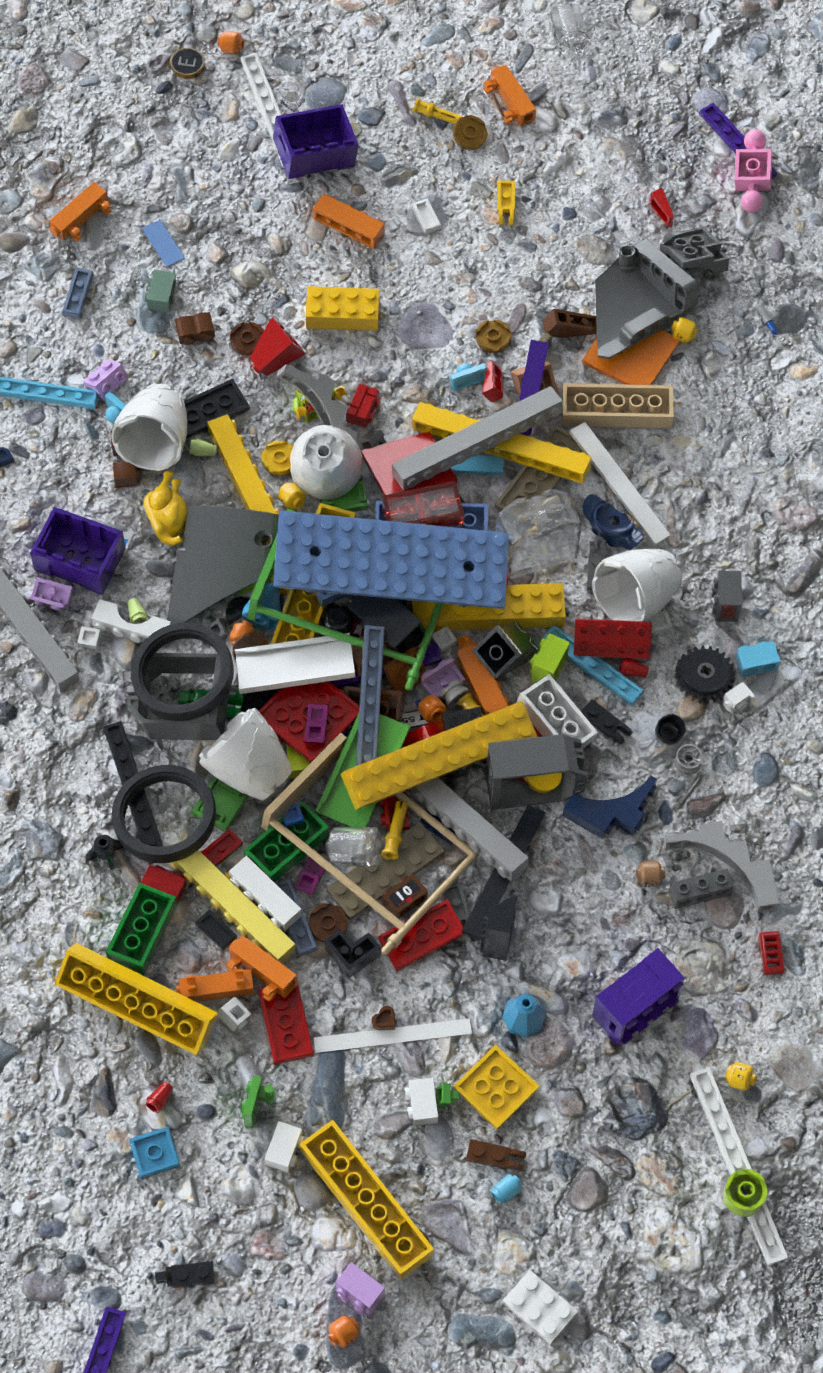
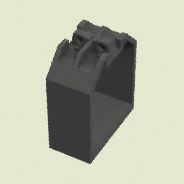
M155 653L146 667V689L151 693V682L162 673L214 674V686L220 673L219 655L205 653ZM133 685L127 686L128 697L126 705L131 710L130 713L134 716L135 722L151 739L217 740L224 733L229 692L224 700L209 712L208 720L146 719L148 709L138 699Z
M559 734L488 743L485 775L491 810L522 807L528 804L538 805L563 802L570 799L573 793L578 795L585 792V784L577 785L588 781L584 750H575V748H581V740ZM562 773L560 784L548 793L536 792L529 787L528 783L514 779Z

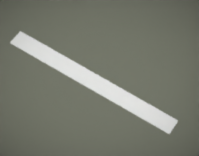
M470 1018L395 1027V1030H371L314 1037L315 1053L466 1035L472 1034Z

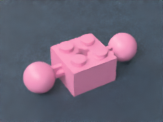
M758 129L750 130L745 135L744 144L747 149H736L735 189L736 191H747L741 198V206L749 213H755L763 206V197L758 191H771L772 149H763L766 145V136Z

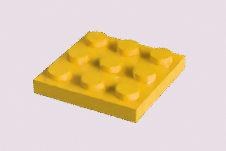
M497 1045L490 1049L453 1086V1089L459 1091V1095L496 1130L540 1088V1085Z

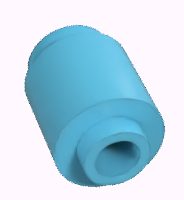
M508 1174L493 1186L494 1189L491 1191V1194L499 1204L507 1203L522 1191L520 1187L522 1182L516 1175L511 1176Z

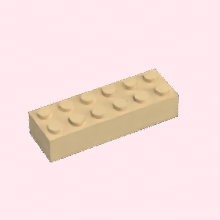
M563 383L562 426H578L586 422L589 427L672 428L674 418L673 386Z

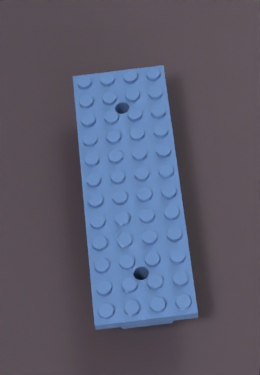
M280 510L273 587L306 590V593L318 591L455 604L458 607L462 606V608L476 606L504 609L509 533Z

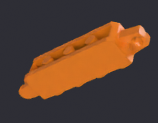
M468 635L457 638L459 647L457 663L478 706L482 707L483 715L485 716L510 706L507 696L502 695V687L499 680H495L472 652L478 643H473Z

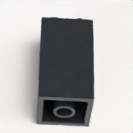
M360 595L350 599L347 607L354 621L363 629L365 625L385 627L384 645L389 649L404 653L413 646L416 648L421 644L425 634L422 622L397 599Z

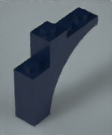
M650 775L646 782L638 789L616 799L594 800L573 793L563 809L562 816L601 839L606 834L610 835L614 826L633 836L636 830L640 831L645 823L643 821V811L648 804L647 799L649 796L653 797L658 789L656 786L657 778Z

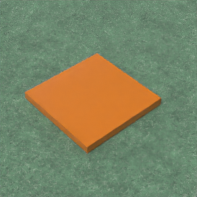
M660 330L616 356L606 359L598 357L596 339L582 359V364L624 385H652L679 345L680 340Z

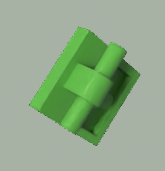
M253 1075L252 1081L247 1083V1101L243 1100L241 1106V1118L244 1119L245 1126L253 1128L259 1102L263 1101L267 1102L268 1105H272L276 1099V1092L271 1085L263 1086L262 1077Z

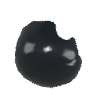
M675 714L663 716L655 727L657 739L667 745L678 743L686 732L684 720Z

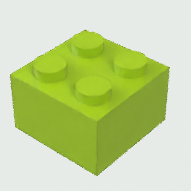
M550 633L546 639H542L538 648L540 651L538 655L534 654L530 663L532 666L529 673H532V682L537 683L549 674L555 681L557 680L568 659L570 642Z

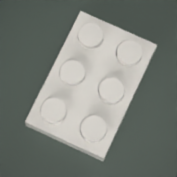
M531 1270L525 1274L502 1301L507 1308L550 1345L578 1313L573 1306Z

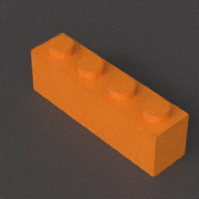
M323 193L313 207L314 220L373 249L384 235V223L381 220L374 219L365 212L358 211L349 204L336 200L333 196Z

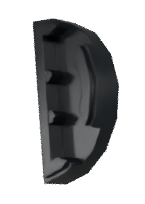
M240 596L234 598L228 604L226 609L228 625L242 617L243 608L250 598Z

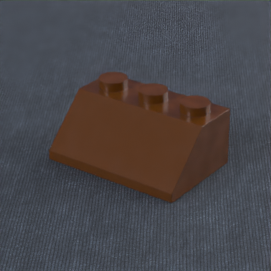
M346 685L344 694L360 706L361 685ZM381 687L379 714L401 722L406 690Z

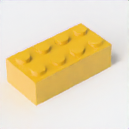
M307 286L306 329L378 331L379 289Z

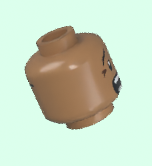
M658 861L641 862L639 867H636L637 883H640L643 887L660 886L662 879H665V868H661Z

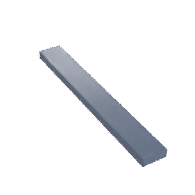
M364 626L356 766L377 758L385 627Z

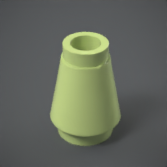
M197 438L196 440L191 439L189 454L193 456H215L217 445Z
M132 598L128 600L130 622L132 624H141L148 621V614L138 599Z

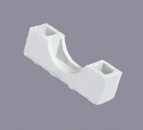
M99 599L91 618L95 629H100L102 632H111L117 637L124 636L130 638L136 643H143L155 631L171 625V621L155 616L141 624L128 623L120 617L117 604Z

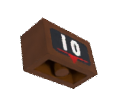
M412 874L409 877H403L394 888L386 889L382 894V904L388 911L400 919L428 898V891L417 877Z

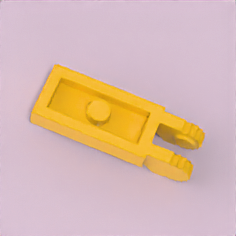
M498 180L497 182L498 225L503 223V213H509V225L514 223L515 181Z

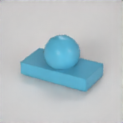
M468 363L459 365L456 373L450 375L453 392L483 382L486 375L484 363L475 367Z
M108 392L105 395V400L109 408L106 410L105 415L109 422L115 423L126 404L114 394Z

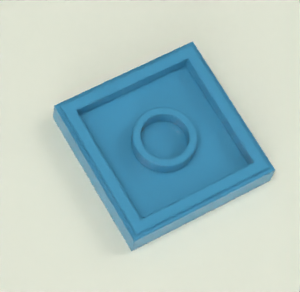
M169 1127L129 1139L141 1179L181 1167Z

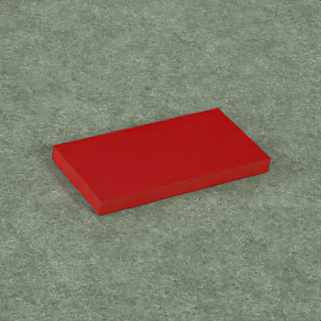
M448 899L431 907L401 939L402 942L387 954L396 972L465 936L462 933L463 925ZM394 927L377 936L382 947L386 945L387 939L392 934H396L399 931L398 928Z
M299 985L286 998L276 993L270 1002L263 998L264 993L262 991L266 986L258 987L274 1065L314 1057Z

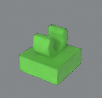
M442 1083L436 1088L437 1108L444 1109L449 1104L455 1103V1100H459V1091H451L450 1083Z

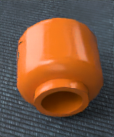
M226 30L223 34L219 35L218 46L222 52L236 55L244 48L245 41L239 32Z
M245 620L242 623H235L229 636V640L232 642L231 645L234 646L235 641L243 634L257 633L252 627L253 624Z
M428 695L419 702L418 712L426 722L434 723L443 719L442 714L446 713V706L438 696Z
M343 1315L329 1325L330 1334H328V1338L334 1346L337 1344L345 1348L359 1338L360 1327L352 1316Z

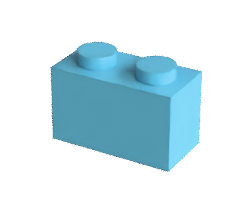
M763 641L754 646L744 645L737 649L735 656L741 677L778 670L780 658L774 641Z

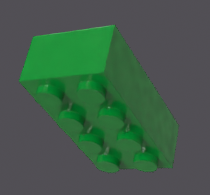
M302 800L298 804L304 818V823L288 827L287 829L312 849H315L329 837V826ZM284 815V816H283L280 820H278V821L285 826V824H284L285 815ZM272 826L244 849V857L247 856L274 883L307 855Z
M139 882L106 950L107 958L144 975L177 907L176 897Z

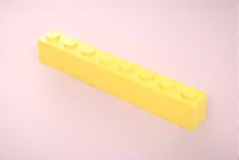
M199 850L182 860L169 863L174 870L179 869L183 873L182 875L189 884L192 882L196 886L197 892L202 897L206 896L210 900L209 903L214 909H220L224 913L223 917L229 923L233 922L241 935L247 936L251 939V942L281 964L296 951L295 943Z

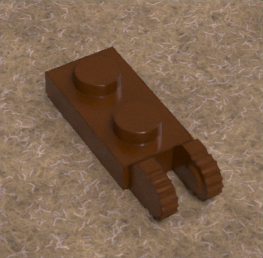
M470 1139L466 1161L505 1170L508 1168L521 1171L524 1165L513 1161L508 1162L509 1156L524 1159L526 1158V1152Z

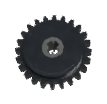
M702 645L700 650L694 647L693 652L688 649L687 655L682 654L681 660L678 659V666L675 668V672H677L675 673V679H678L676 685L680 686L679 691H686L685 697L690 695L692 696L691 701H694L696 698L699 703L705 700L706 704H709L711 699L716 703L717 697L723 700L724 694L733 689V683H735L736 679L734 677L736 670H733L734 664H729L731 658L725 659L726 653L720 654L719 649L717 648L714 651L712 646L705 649L704 645Z

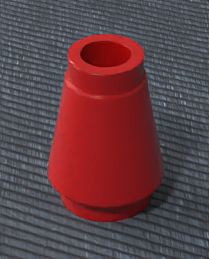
M623 658L619 672L623 673L624 676L646 678L649 667L631 658Z
M163 1082L147 1097L146 1106L155 1113L164 1110L173 1090L172 1085Z

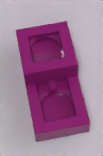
M308 704L305 742L324 743L328 705Z
M309 857L304 869L300 872L294 888L313 895L324 875L325 869Z

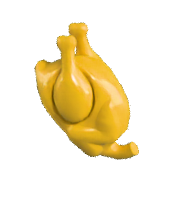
M165 471L161 484L155 490L146 494L143 503L152 528L160 541L166 545L174 546L183 542L180 535L184 533L187 506L183 497L179 494L181 479H172L171 489L169 488V482L173 477V472Z

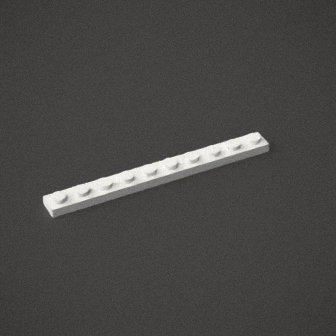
M710 1067L690 1073V1078L730 1176L736 1171L751 1169ZM744 1190L742 1194L747 1195L748 1191ZM764 1202L762 1208L756 1214L748 1217L767 1266L787 1260L788 1256L768 1207Z

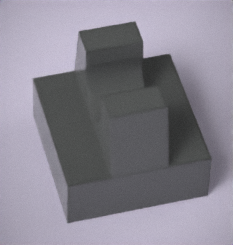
M380 429L371 433L361 444L367 449L377 446V443L382 445L387 442L383 437L385 434Z

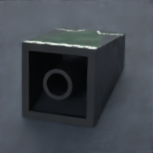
M514 621L497 625L472 652L495 679H498L527 663L540 649H538L539 647L520 624Z

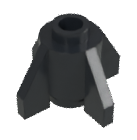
M100 832L96 833L97 837L94 840L93 847L86 854V859L90 861L98 857L99 859L107 860L109 868L112 870L114 866L111 857H113L116 850L124 847L119 840L112 839L108 835H102Z

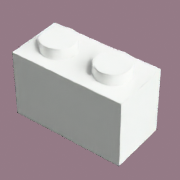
M433 1078L408 1080L405 1096L406 1100H410L411 1107H407L409 1120L413 1119V1126L438 1123Z
M278 1121L264 1159L265 1165L289 1173L290 1167L294 1168L298 1156L295 1155L297 1148H300V1143L305 1138L302 1136V1129Z

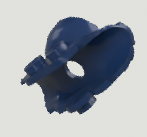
M590 494L584 500L582 511L590 522L592 532L597 536H601L610 547H622L626 550H631L644 539L646 534L639 527H636L635 523L629 520L624 512H619L613 505L606 503L597 495ZM613 517L618 525H611L609 519Z

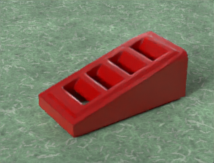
M659 188L651 193L649 204L667 227L670 228L673 224L674 215L663 189Z
M492 360L488 362L482 394L490 402L503 398L502 369Z
M779 931L759 933L758 941L764 975L783 974L784 965ZM775 947V949H776V950H768V951H766V948ZM777 955V958L767 959V956ZM778 963L776 967H768V964Z

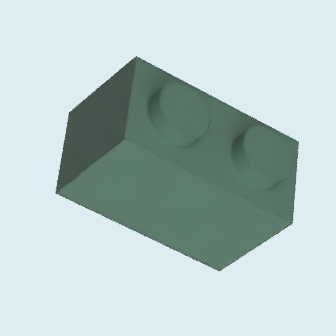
M154 269L153 276L149 277V291L145 293V302H147L148 309L163 312L170 311L177 283L176 273Z

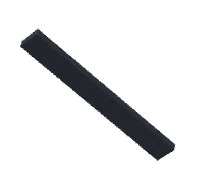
M119 721L103 726V730L123 786L127 780L138 773V769L122 722ZM143 789L135 795L129 804L140 841L149 846L164 847L145 790Z
M529 804L509 839L524 854L546 813ZM494 868L462 929L463 934L478 941L482 937L484 916H489L490 909L500 903L511 882L507 877H502L496 868Z

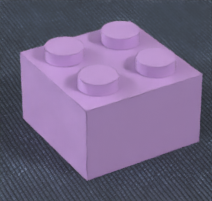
M352 1262L336 1281L337 1297L344 1303L350 1302L354 1305L353 1309L361 1316L367 1315L370 1317L385 1298V1287Z

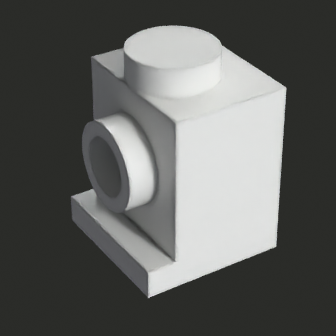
M742 682L725 694L723 705L728 712L741 711L747 705L753 704L755 695Z
M234 996L221 1007L217 1019L220 1018L233 1032L237 1028L241 1031L249 1023L247 1019L251 1013Z

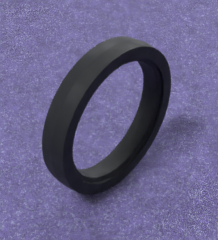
M189 622L171 624L152 633L136 651L131 665L132 685L140 702L154 715L171 721L196 719L215 709L228 694L234 676L232 656L222 638L206 626ZM179 639H197L209 644L219 655L220 673L215 685L205 696L189 704L170 705L155 699L147 691L145 671L148 662L157 650Z
M159 765L138 772L120 788L112 807L113 828L122 846L133 856L151 863H170L192 855L206 843L216 821L215 800L206 782L195 772L176 765ZM167 781L182 783L192 788L202 799L203 815L195 831L183 841L164 847L149 846L136 840L126 829L125 815L127 808L135 795L144 788L155 783Z

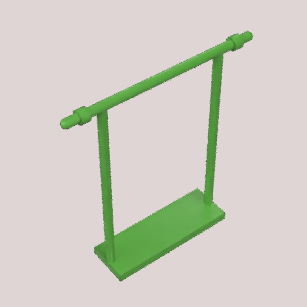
M276 535L250 598L247 619L255 621L259 612L363 648L364 640L261 605L274 574ZM444 603L435 604L416 658L383 647V655L413 665L406 677L405 689L408 691L412 690L414 683L418 681L419 669Z

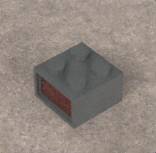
M719 570L717 578L714 577L711 588V597L714 598L712 614H715V621L738 622L742 607L741 571Z

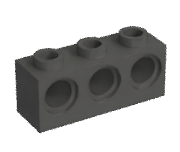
M728 869L672 882L669 894L674 909L730 896L734 886Z

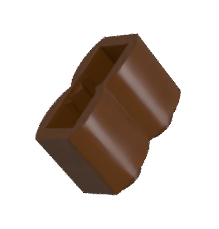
M210 312L198 313L193 316H182L175 319L180 344L191 345L196 341L207 342L215 338Z

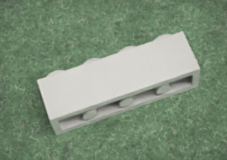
M247 856L229 871L230 881L237 888L239 887L250 901L253 900L258 905L257 907L264 914H267L271 921L284 932L302 916L301 908Z

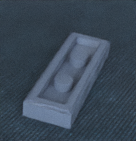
M75 268L62 310L63 316L80 319L93 278V271Z

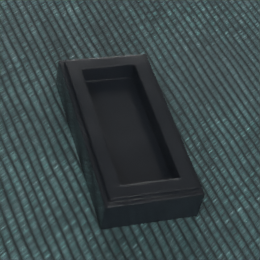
M210 909L195 922V925L223 951L237 939V935Z

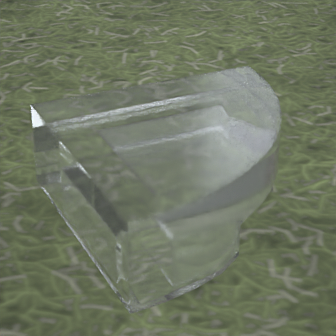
M300 95L285 96L281 99V104L292 112H295L305 102V98Z

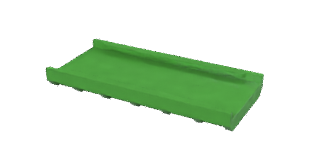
M358 714L315 812L322 817L365 833L378 802L355 811L341 777V773L356 766ZM379 714L377 758L401 749L411 726Z

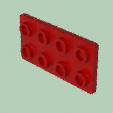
M577 618L575 619L573 655L649 659L652 622Z

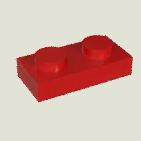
M229 828L201 853L217 867L240 848L243 842Z

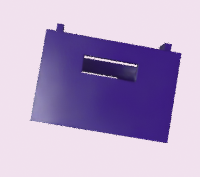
M343 104L276 116L273 140L288 179L304 177L307 174L333 169L341 170L355 167L359 145Z
M53 507L30 555L34 571L48 576L59 577L83 586L86 590L103 595L126 547L123 531ZM69 552L75 553L73 556H68ZM91 558L92 560L91 562L87 563L85 562V559Z
M657 948L596 996L592 1017L618 1046L621 1043L625 1045L634 1038L632 1035L636 1031L642 1032L649 1026L648 1022L650 1020H657L664 1014L663 1010L668 1007L670 1009L679 1002L678 998L682 986H684L685 977Z

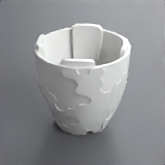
M154 384L145 388L129 401L117 417L111 437L116 452L125 462L143 469L161 471L168 469L174 464L176 465L180 460L187 437V412L181 394L172 390L170 386Z
M329 425L316 426L304 432L296 440L290 455L291 475L294 482L306 495L326 500L339 498L347 494L359 481L362 473L363 456L357 442L343 429ZM321 447L329 449L327 456H320L318 454Z
M660 549L625 551L603 559L596 567L592 580L594 598L599 602L601 608L611 620L647 622L669 603L682 582V572L677 567V560L668 551Z
M253 708L248 709L246 713L240 712L227 724L228 729L214 744L206 746L199 755L201 758L199 763L216 778L233 789L259 800H264L288 778L292 768L276 733L268 725L260 712Z

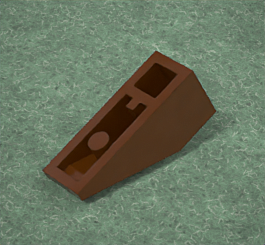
M553 309L542 320L545 333L550 334L552 337L565 338L597 334L596 316Z

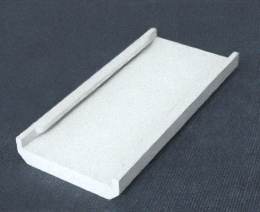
M329 636L235 649L240 694L355 677L351 644Z

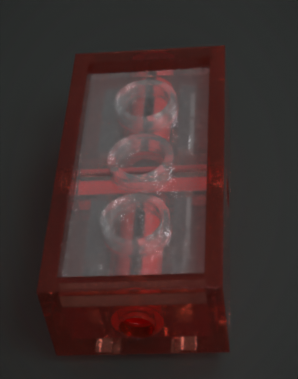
M455 481L382 496V510L385 521L444 527L464 524V511Z

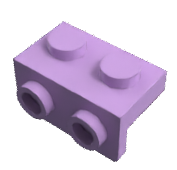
M108 359L97 370L90 373L83 382L86 387L95 390L101 399H105V395L108 392L112 393L128 379V375L121 363Z
M36 577L32 595H29L28 599H32L33 604L44 606V603L51 605V609L62 611V608H69L74 587Z
M453 658L441 661L436 668L428 669L422 674L421 686L428 695H436L441 698V690L444 687L450 686L449 683L453 680L461 679L465 683V678L454 665L455 660Z

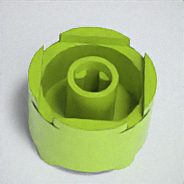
M751 1169L734 1172L728 1178L723 1191L724 1204L731 1212L739 1216L751 1217L762 1208L768 1193L764 1178L758 1172ZM744 1190L748 1191L747 1195L742 1194Z

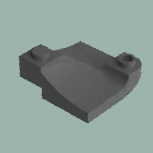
M705 227L671 234L660 243L659 250L667 257H671L682 269L692 267L706 268L712 274L728 271L729 258L721 251V243Z

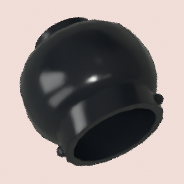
M333 607L324 613L322 626L344 634L351 633L354 627V618L346 608Z

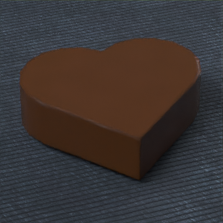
M383 1006L379 1013L372 1017L373 1028L376 1030H395L394 1009L390 1006Z

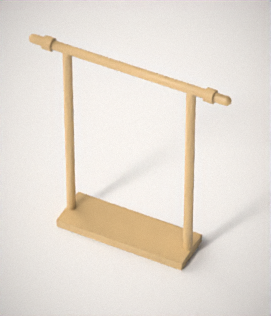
M340 733L265 809L261 827L265 831L271 826L274 827L398 928L399 931L396 934H392L387 939L386 945L382 948V953L388 954L402 942L401 939L480 854L474 852L468 844L460 840L453 832L403 792L394 795L401 802H406L411 810L468 855L404 924L281 824L278 820L339 759L347 739L346 736Z

